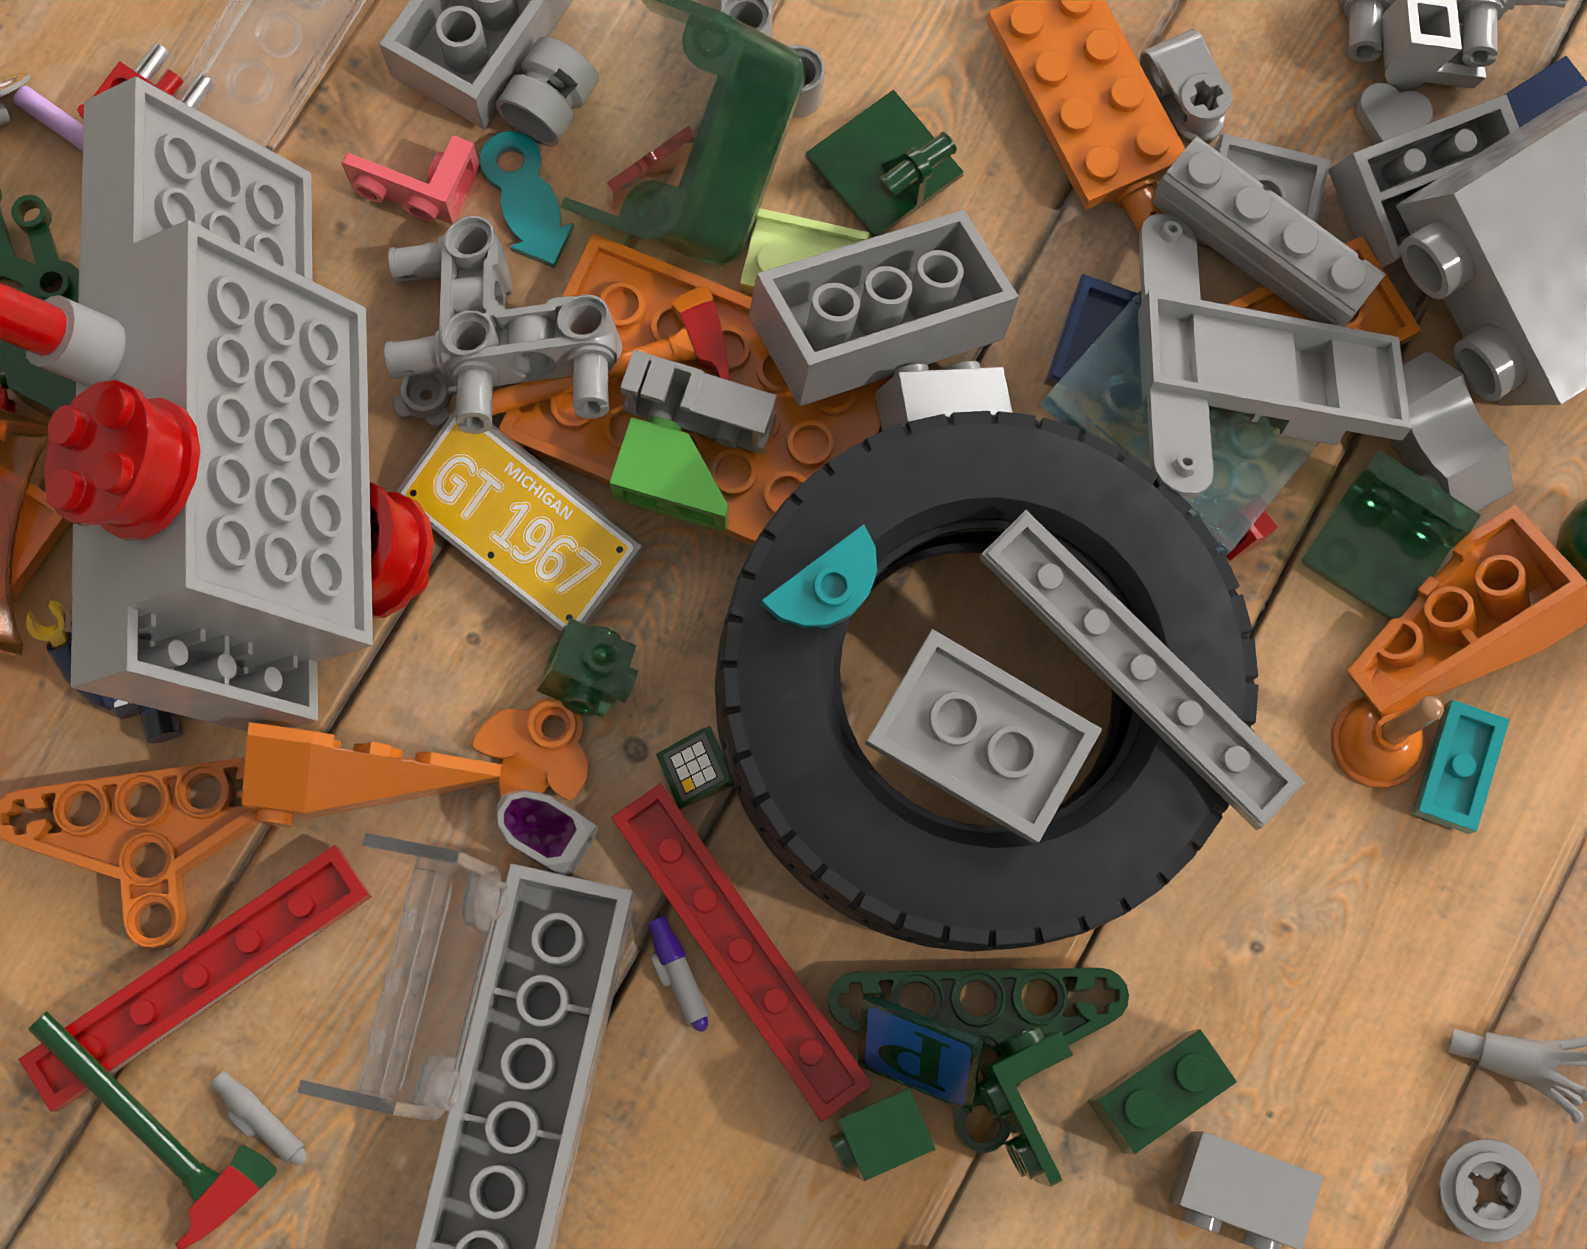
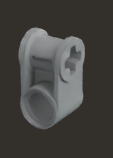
M1191 29L1142 51L1140 54V65L1182 140L1191 143L1197 136L1208 144L1218 138L1224 127V115L1231 105L1232 92L1212 59L1209 47L1202 35L1196 29Z

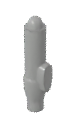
M226 1071L220 1073L212 1081L210 1086L221 1096L229 1109L227 1116L245 1135L253 1137L257 1134L286 1164L289 1162L294 1165L305 1163L307 1158L306 1151L303 1149L305 1145L260 1102L256 1094L246 1086L235 1081Z

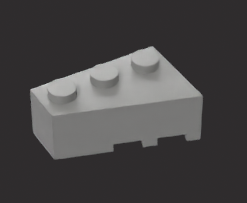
M1502 95L1354 152L1328 169L1354 238L1361 235L1364 237L1382 268L1395 262L1402 256V241L1410 236L1396 205L1519 128L1507 95Z

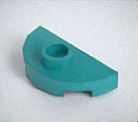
M863 524L761 600L760 605L778 621L786 624L791 623L803 628H829L850 618L868 598L877 573L876 548L865 525Z

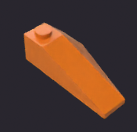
M1516 504L1466 534L1452 550L1453 557L1435 578L1429 576L1418 588L1419 596L1402 616L1391 619L1348 668L1347 672L1351 680L1381 717L1408 708L1426 696L1439 695L1537 654L1587 624V581Z
M249 722L246 739L242 805L247 811L256 812L255 822L292 827L293 817L309 819L497 784L502 764L434 752H416L415 759L403 757V750L391 747L389 744L372 741L355 743L353 750L341 749V742L334 740L335 735Z

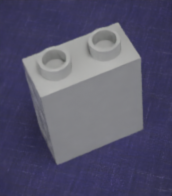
M1587 86L1396 205L1410 233V236L1405 238L1401 244L1402 259L1409 275L1425 294L1434 299H1444L1463 336V339L1454 346V359L1459 372L1464 374L1466 383L1477 395L1487 401H1496L1498 406L1561 405L1587 388Z

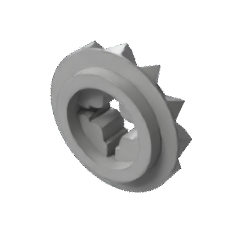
M1486 1139L1465 1142L1453 1154L1445 1157L1446 1164L1436 1183L1440 1188L1442 1201L1440 1209L1448 1215L1456 1226V1230L1479 1241L1502 1242L1518 1236L1527 1229L1538 1210L1540 1189L1536 1173L1522 1153L1501 1141ZM1494 1174H1499L1496 1177L1498 1181L1495 1184L1494 1190L1501 1196L1500 1200L1507 1207L1487 1201L1476 1207L1477 1202L1475 1200L1478 1197L1479 1191L1473 1185V1180L1468 1175L1476 1176L1480 1179H1490Z

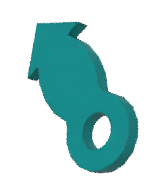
M512 130L500 132L489 138L482 147L480 164L482 173L488 183L501 192L500 204L505 222L513 236L520 241V243L510 246V249L515 253L555 268L572 233L574 224L571 223L561 227L562 217L557 197L550 185L540 177L542 159L540 149L535 141L522 132ZM508 151H516L524 157V163L521 168L513 172L502 170L498 166V160L502 154Z

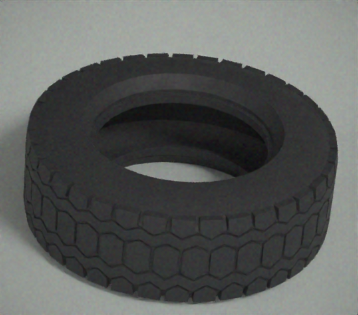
M990 411L953 412L950 414V417L940 414L907 422L905 426L899 424L868 437L862 443L858 442L824 464L823 467L815 471L783 502L759 534L738 575L719 641L715 676L717 729L732 784L746 815L768 849L799 883L840 914L886 936L924 947L975 952L1031 947L1081 935L1125 915L1167 885L1194 858L1197 851L1203 847L1223 818L1222 814L1229 807V804L1111 689L1110 723L1104 745L1095 765L1080 787L1059 806L1039 843L1033 844L1002 825L967 824L938 816L914 804L887 783L873 768L859 747L849 725L842 699L840 666L843 642L851 617L829 628H803L791 623L786 624L778 621L760 605L761 600L863 524L876 548L877 573L871 588L872 591L879 583L900 569L923 559L956 553L982 554L1027 510L1252 730L1251 725L1256 723L1259 687L1254 682V679L1258 677L1255 639H1250L1249 633L1253 631L1244 596L1243 594L1238 595L1235 590L1240 585L1224 552L1218 554V551L1215 549L1219 543L1198 514L1192 516L1188 512L1192 506L1178 492L1170 489L1164 482L1161 485L1158 484L1156 479L1159 474L1130 453L1124 457L1119 453L1121 447L1090 432L1082 435L1079 433L1080 428L1045 417L1038 421L1035 415L998 411L995 415H992Z

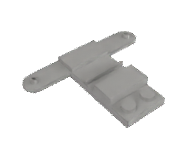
M1155 214L1149 216L1143 222L1139 232L1142 304L1138 310L1142 402L1147 403L1151 469L1159 474L1156 479L1159 485L1164 482L1170 489L1178 492L1182 497L1190 498L1202 495L1209 488L1213 479L1209 406L1250 413L1251 422L1255 423L1258 422L1261 416L1278 418L1280 435L1337 445L1346 431L1403 441L1411 430L1399 337L1201 300L1197 240L1193 230L1187 223L1169 214Z

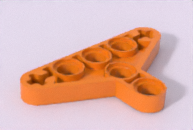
M245 757L20 789L7 793L0 799L1 839L16 846L120 880L123 923L126 934L134 943L149 949L162 950L173 946L181 939L186 929L187 915L183 875L260 823L255 822L256 812L247 811L243 805L232 807L235 802L236 789L230 774L237 772L236 780L243 784ZM205 776L215 777L221 786L220 798L212 807L206 809L195 808L190 799V789L193 784ZM144 785H154L159 790L161 796L157 811L145 818L136 817L130 808V798L133 792ZM242 790V791H237L238 796H239L241 799H242V792H243V790ZM83 794H94L100 804L98 817L90 825L84 827L75 826L69 815L70 806L77 797ZM55 798L54 806L51 804V799ZM25 804L27 809L36 813L53 812L55 822L62 831L52 833L55 823L42 819L27 823L26 833H23L22 829L11 825V819L21 815L22 805ZM158 844L163 848L166 855L165 866L156 876L150 878L141 877L135 868L137 853L144 846ZM163 904L170 911L171 925L162 936L148 938L141 931L140 917L149 906Z

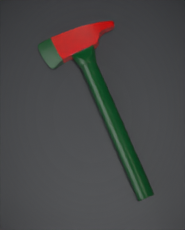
M48 1011L28 1028L52 1054L183 1182L182 1185L186 1188L194 1203L189 1209L190 1229L175 1243L177 1249L187 1248L219 1227L276 1174V1166L262 1154L246 1145L238 1148L234 1158L221 1174L206 1166L203 1162L200 1163Z

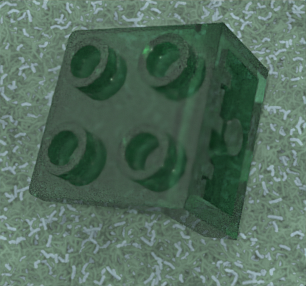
M1378 450L1359 471L1303 556L1302 563L1390 621L1391 619L1400 618L1419 596L1418 588L1429 576L1433 577L1449 551L1471 532L1481 515Z

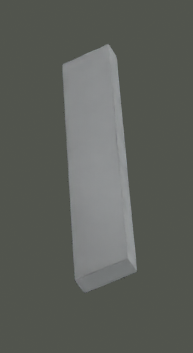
M1027 510L980 555L979 559L1255 830L1262 829L1305 783Z

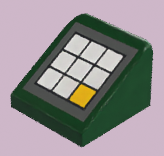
M711 726L689 735L656 754L679 809L734 787L728 774L724 756Z

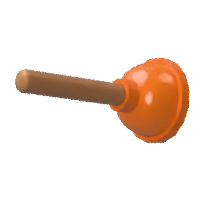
M1426 696L1408 708L1381 717L1366 697L1353 700L1337 715L1331 729V751L1338 767L1351 780L1368 788L1387 789L1406 782L1420 769L1426 755V732L1424 728L1443 715L1444 705L1439 698Z

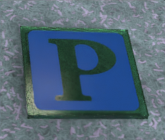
M863 994L861 998L858 1065L861 1068L972 1113L986 1036H982L978 1040L979 1038L889 1002L884 999L882 994L880 997Z

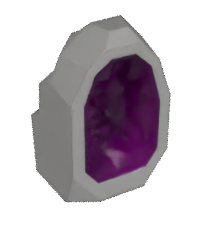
M528 789L509 792L502 795L496 805L499 832L507 844L552 873L571 877L589 851L599 831L597 825L551 796Z

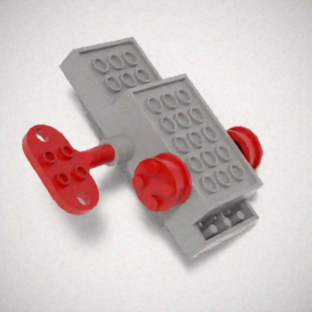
M135 76L84 101L81 255L79 256L78 303L60 295L51 296L43 301L0 282V340L25 349L26 359L31 364L76 382V397L69 406L64 405L58 408L49 421L48 437L50 441L44 467L48 504L55 509L58 515L73 523L71 688L243 731H248L249 722L287 728L302 726L318 721L317 662L373 646L372 618L388 617L404 608L413 597L420 595L425 590L429 580L428 570L431 566L434 543L430 519L418 501L396 491L386 492L383 487L370 482L366 307L313 282L311 173Z

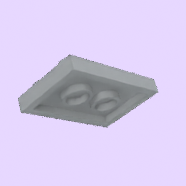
M932 629L865 744L1029 842L1036 844L1041 840L1102 729Z

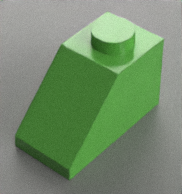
M650 416L647 421L631 417L609 482L613 500L726 533L729 524L728 504L690 435L682 432L681 426L666 418Z

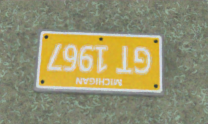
M456 409L397 490L398 493L418 501L430 519L431 528L571 640L579 639L647 547L493 424L490 430L480 434L461 431L458 428V424H456Z

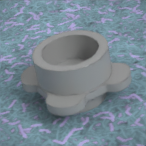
M441 373L404 376L400 387L401 395L394 399V409L402 418L415 416L426 420L431 427L443 426L449 419L447 408L451 397L457 394V386L452 382V379H449L448 376L443 377ZM423 392H431L432 397L429 400H423L421 398Z

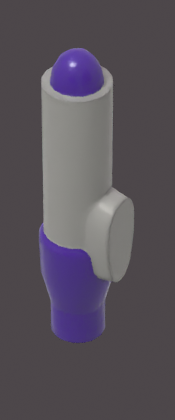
M662 916L647 923L655 953L651 955L652 961L662 984L665 987H672L687 1024H691L696 1031L703 1032L708 1027L709 1011L685 958L686 953L679 939L671 930L666 917Z

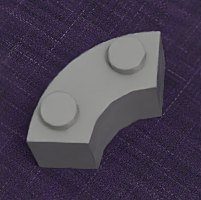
M1429 351L1403 364L1411 430L1403 441L1390 439L1404 466L1414 479L1413 486L1419 500L1429 509L1437 507L1452 522L1457 523L1513 492L1507 445L1490 430L1479 415L1469 395L1464 374Z

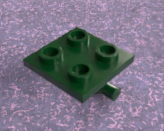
M894 89L805 154V158L872 237L883 235L960 179L964 172L951 157L957 151L952 138L943 131L935 138Z

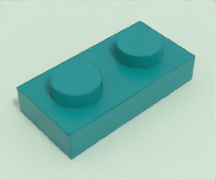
M1453 699L1447 702L1444 706V713L1441 716L1412 814L1466 834L1477 832L1510 719Z

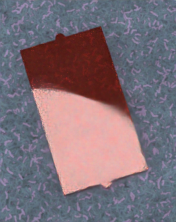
M689 126L607 182V203L612 210L621 206L689 158L696 136Z

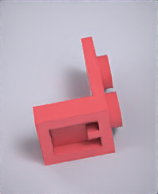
M452 135L445 152L439 151L434 156L428 170V184L350 153H346L341 163L351 188L360 196L378 203L382 202L385 198L403 205L407 213L421 221L433 223L435 219L451 225L455 223L481 168L474 143Z

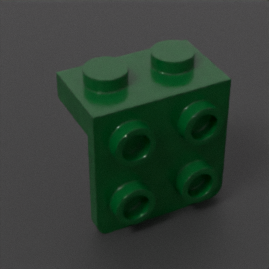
M1040 1026L1033 1029L1028 1028L998 1043L1003 1055L978 1067L984 1080L977 1083L976 1088L991 1118L998 1117L999 1120L1004 1119L1013 1137L1004 1142L1020 1176H1027L1029 1180L1034 1179L1037 1183L1052 1187L1062 1182L1061 1175L1016 1084L1073 1056L1061 1031L1043 1034Z

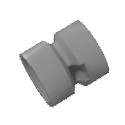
M539 37L521 64L524 75H514L495 104L500 115L517 131L526 134L537 143L545 146H556L574 120L571 108L580 109L599 82V76L593 65L571 46L551 37Z

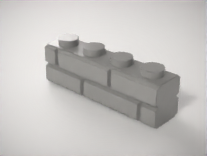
M1197 136L1162 177L1157 188L1158 190L1151 202L1165 214L1177 217L1187 223L1195 236L1311 321L1346 327L1386 275L1366 259L1361 261L1358 258V253L1273 191H1265L1262 183Z

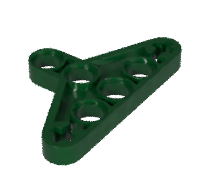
M1105 968L853 972L845 974L835 981L829 991L827 1003L831 1016L838 1024L866 1038L868 1009L874 1007L882 1010V1006H867L862 1009L861 1018L854 1019L850 1018L849 1008L839 1007L838 996L846 995L849 991V984L854 983L860 984V990L864 995H881L882 990L879 982H891L892 986L888 1003L892 1015L961 1042L968 1047L974 1043L986 1044L992 1048L997 1058L1003 1055L998 1043L1028 1028L1033 1029L1040 1026L1043 1034L1061 1031L1069 1046L1122 1016L1128 1006L1129 992L1127 984L1122 977L1114 971ZM1071 978L1074 980L1071 992L1088 991L1094 988L1095 979L1102 980L1104 990L1114 991L1115 1002L1105 1005L1104 1014L1096 1013L1094 1003L1075 1002L1072 1004V1008L1077 1015L1075 1017H1065L1063 1012L1067 1006L1068 994L1063 979ZM1041 980L1048 983L1054 990L1056 997L1055 1005L1046 1015H1033L1024 1007L1021 996L1022 990L1028 982ZM980 981L991 988L995 1001L990 1013L977 1017L970 1015L964 1010L961 1005L960 995L967 983ZM908 983H923L933 993V1008L925 1017H910L901 1009L899 994ZM916 1031L914 1034L923 1039L921 1053L902 1046L883 1045L898 1054L902 1052L915 1054L921 1059V1065L936 1072H939L941 1047L951 1048L946 1043ZM969 1075L965 1104L959 1105L952 1102L955 1136L963 1146L971 1151L981 1153L995 1151L1004 1145V1142H1006L1010 1135L1004 1119L999 1120V1131L995 1138L989 1142H976L969 1137L965 1130L964 1123L968 1112L976 1106H984L976 1088V1084L984 1079H975Z

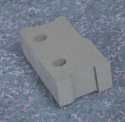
M637 350L632 352L620 386L621 394L627 396L624 403L626 413L648 419L650 416L666 418L681 426V430L714 439L723 446L730 448L740 447L762 455L765 453L776 420V411L773 410L777 398L775 394L709 375L700 369Z

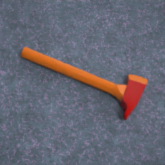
M704 285L674 299L671 302L672 308L681 320L684 328L668 336L666 339L623 351L612 369L608 371V380L625 375L632 352L637 350L670 361L697 360L701 368L713 370L719 378L730 381L725 339L710 288ZM573 376L517 383L492 391V416L572 392Z

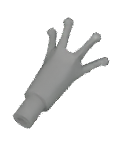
M1453 1029L1448 1048L1449 1053L1478 1060V1066L1531 1086L1561 1106L1571 1115V1120L1574 1123H1581L1584 1120V1114L1575 1106L1581 1105L1583 1100L1587 1101V1088L1559 1074L1557 1066L1575 1065L1587 1067V1051H1568V1049L1587 1046V1036L1567 1040L1537 1041L1490 1032L1480 1036ZM1560 1093H1562V1094L1565 1095L1567 1098H1569V1099L1571 1100V1102L1568 1101V1100H1567L1564 1096H1562Z

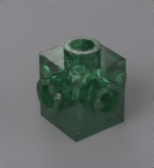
M570 618L554 641L537 692L562 701L563 706L573 713L583 716L597 715L603 718L617 700L625 703L632 691L638 670L630 667L637 645L622 640L620 635L610 628L597 625L588 626Z

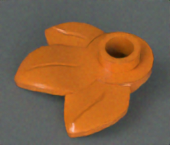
M544 698L532 705L528 711L510 708L503 709L482 725L472 743V747L478 752L502 759L499 778L501 797L506 793L523 789L544 793L550 786L556 794L568 801H572L582 790L588 778L589 761L579 744L584 730L583 719L576 706L563 698ZM553 718L561 719L565 723L564 732L557 738H549L543 732L545 723Z

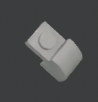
M1396 0L1383 13L1381 17L1382 51L1385 78L1390 85L1402 91H1415L1424 82L1475 88L1486 78L1485 67H1471L1462 61L1463 25H1459L1456 0Z

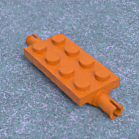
M1014 0L990 10L986 23L1084 209H1090L1103 202L1115 203L1118 208L1124 207L1139 235L1143 222L1149 216L1165 214L1151 202L1155 195L1157 182L1162 179L1167 170L1185 150V147L1105 0Z

